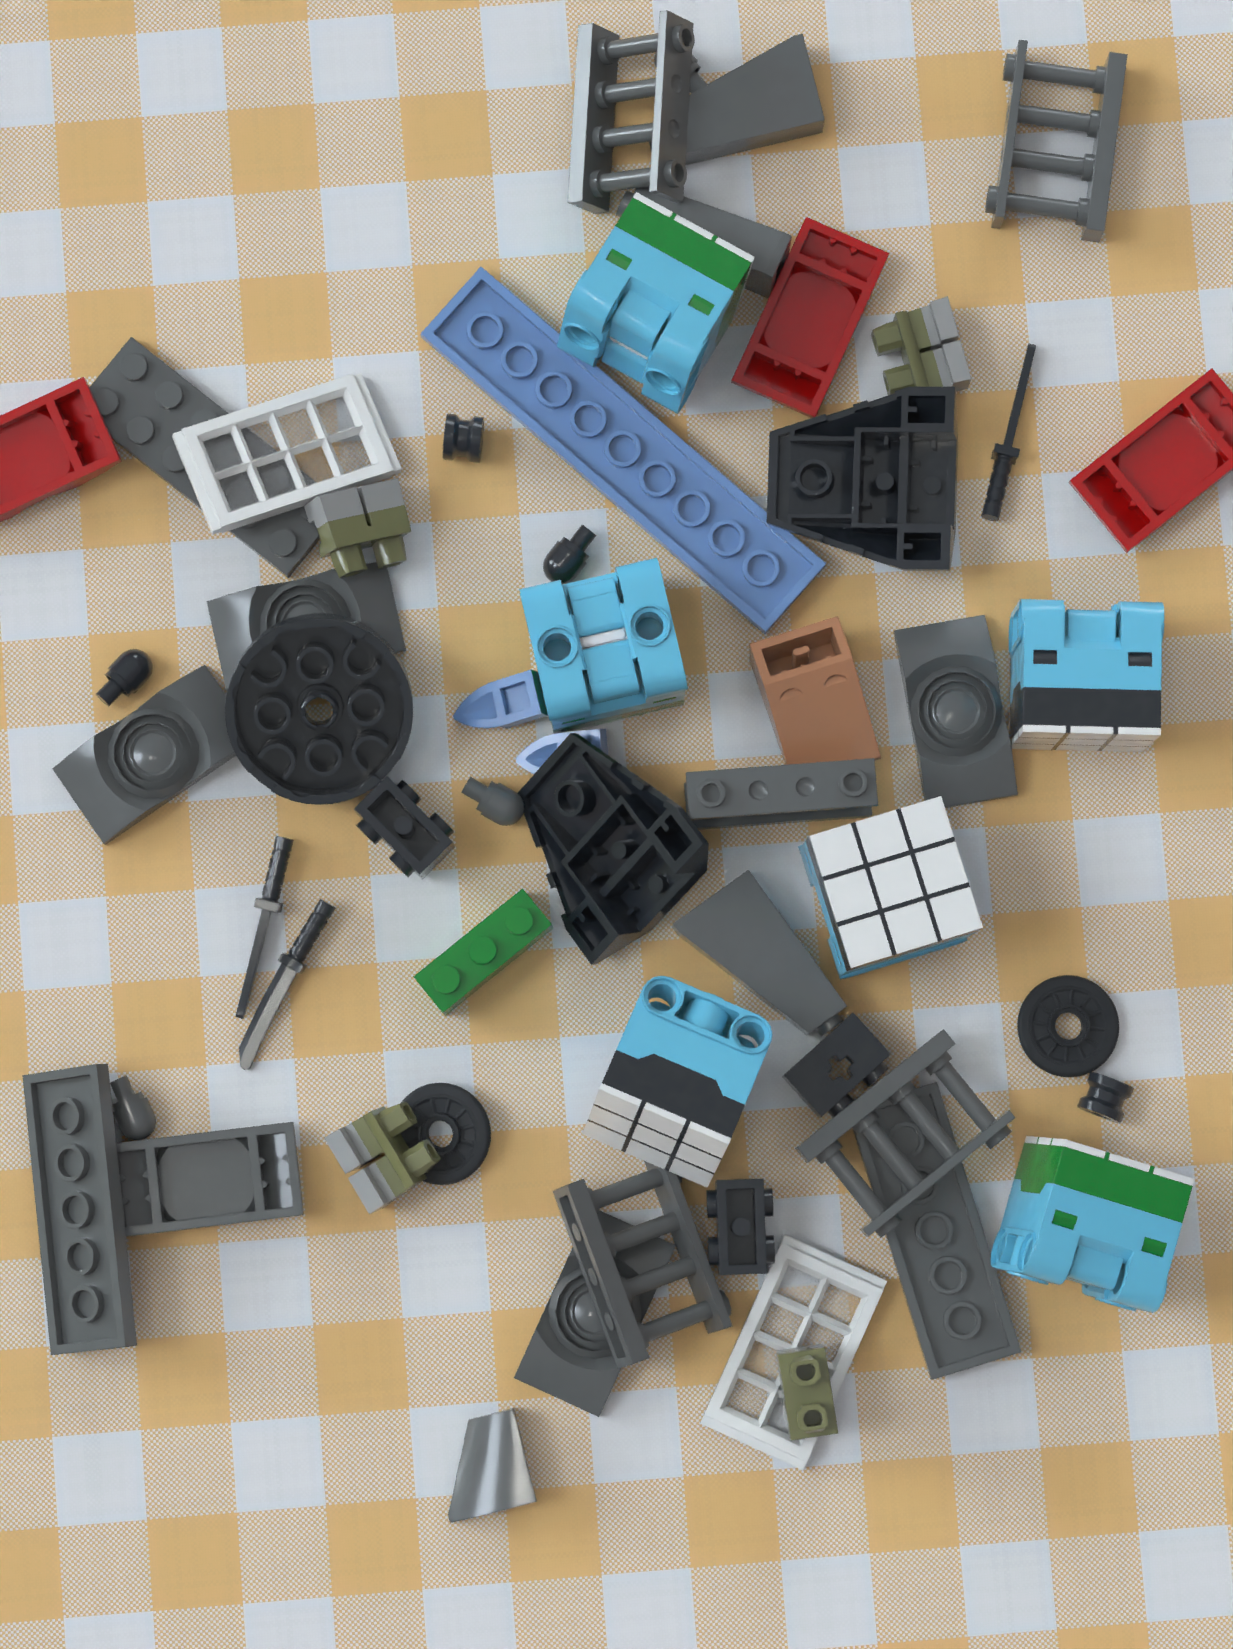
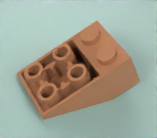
M838 616L749 644V661L785 765L874 758L875 761L881 759L853 657Z

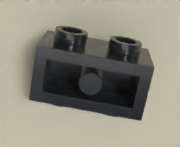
M386 776L354 808L357 815L362 819L356 826L375 845L382 839L394 851L389 859L402 873L409 877L415 872L423 880L455 848L453 841L449 838L454 831L438 814L434 812L428 817L417 806L422 799L405 781L401 780L396 785Z
M764 1179L716 1180L715 1190H706L707 1218H716L717 1237H708L710 1266L718 1265V1275L767 1274V1264H775L774 1235H766L765 1217L773 1216L772 1188H764Z

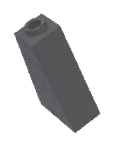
M803 34L792 36L689 95L686 165L823 133L825 119ZM651 141V142H649V145H650V149H651V151H652V141Z
M649 186L636 188L634 193L628 190L625 192L616 213L618 217L622 216L637 192L754 256L745 289L769 299L789 255L791 235L685 196L683 202H672L649 192Z
M749 870L673 923L672 928L678 936L805 1035H809L814 1030H817L820 1036H823L844 1021L839 1012L845 1009L847 1005Z

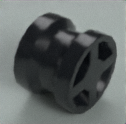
M447 414L443 440V460H453L460 456L467 457L470 462L480 463L484 417L474 416L471 420H461L456 414Z
M1090 1072L1087 1079L1090 1086L1086 1096L1080 1098L1077 1107L1103 1119L1120 1124L1124 1116L1121 1108L1124 1101L1131 1097L1134 1088L1105 1075Z

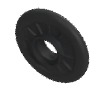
M1057 976L1043 981L1026 996L1018 1014V1037L1025 1054L1037 1067L1047 1073L1060 1077H1078L1096 1070L1111 1056L1119 1036V1017L1109 995L1096 983L1079 976ZM1072 1013L1079 1018L1081 1031L1075 1039H1064L1057 1033L1055 1023L1061 1014Z
M432 1083L415 1089L403 1099L401 1103L407 1102L417 1120V1124L400 1133L409 1149L426 1139L432 1143L429 1137V1129L435 1121L446 1122L450 1125L453 1132L452 1141L448 1146L439 1147L433 1144L440 1156V1161L425 1173L427 1179L423 1182L434 1185L454 1184L468 1178L481 1166L490 1147L491 1127L485 1109L474 1095L454 1084Z

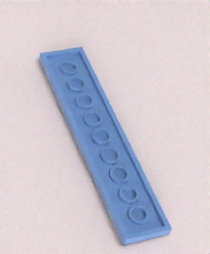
M480 267L421 332V338L762 633L766 634L824 569L826 563L789 531L767 524V512L599 367L596 365L591 367L557 348L560 334L484 268Z

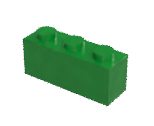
M522 888L413 977L446 1016L550 932L553 926Z

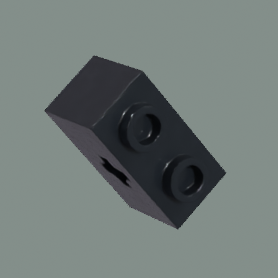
M852 1013L785 1073L782 1078L818 1118H821L827 1112L832 1117H835L854 1101L849 1092L856 1085L863 1081L869 1087L889 1069L883 1061L891 1054L860 1019ZM832 1057L838 1062L846 1058L851 1063L846 1070L850 1076L847 1081L842 1077L832 1080L827 1075L832 1069L831 1064L828 1062Z

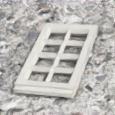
M362 373L350 374L183 428L172 435L212 535L219 532L224 533L302 507L321 494L354 487L359 488L363 485L390 478L402 470Z
M784 1234L775 1254V1264H771L700 1424L800 1470H804L818 1437L789 1440L783 1403L784 1395L781 1390L775 1351L822 1344L826 1351L834 1402L887 1281Z

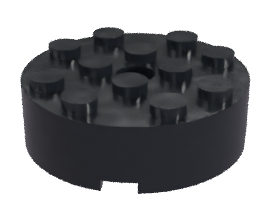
M311 613L288 618L275 624L259 635L248 646L238 661L228 686L225 703V721L230 743L239 761L248 773H251L260 783L269 788L271 792L291 801L304 804H334L353 799L371 790L382 781L400 760L409 741L412 729L413 696L408 674L402 661L381 635L361 622L348 617L327 613ZM317 697L326 699L332 705L333 714L325 721H315L307 714V704Z

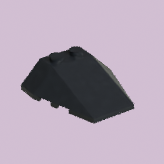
M906 387L895 391V394L870 402L866 400L853 404L851 408L827 416L826 414L819 415L770 431L767 524L903 571H950L956 533L958 467L956 388Z
M576 732L570 733L518 792L524 802V816L536 848L542 847L550 873L546 874L550 888H557L565 913L561 915L565 929L591 965L598 964L650 932L707 871L709 843L684 809Z

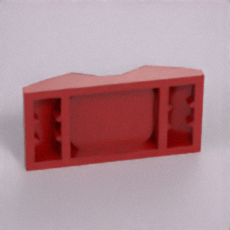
M806 217L731 383L810 418L816 417L869 303L889 253Z
M1211 368L1069 481V484L1126 553L1156 532L1201 494L1233 471L1232 391Z
M84 377L0 415V522L14 517L31 505L48 497L77 488L122 462L87 380Z

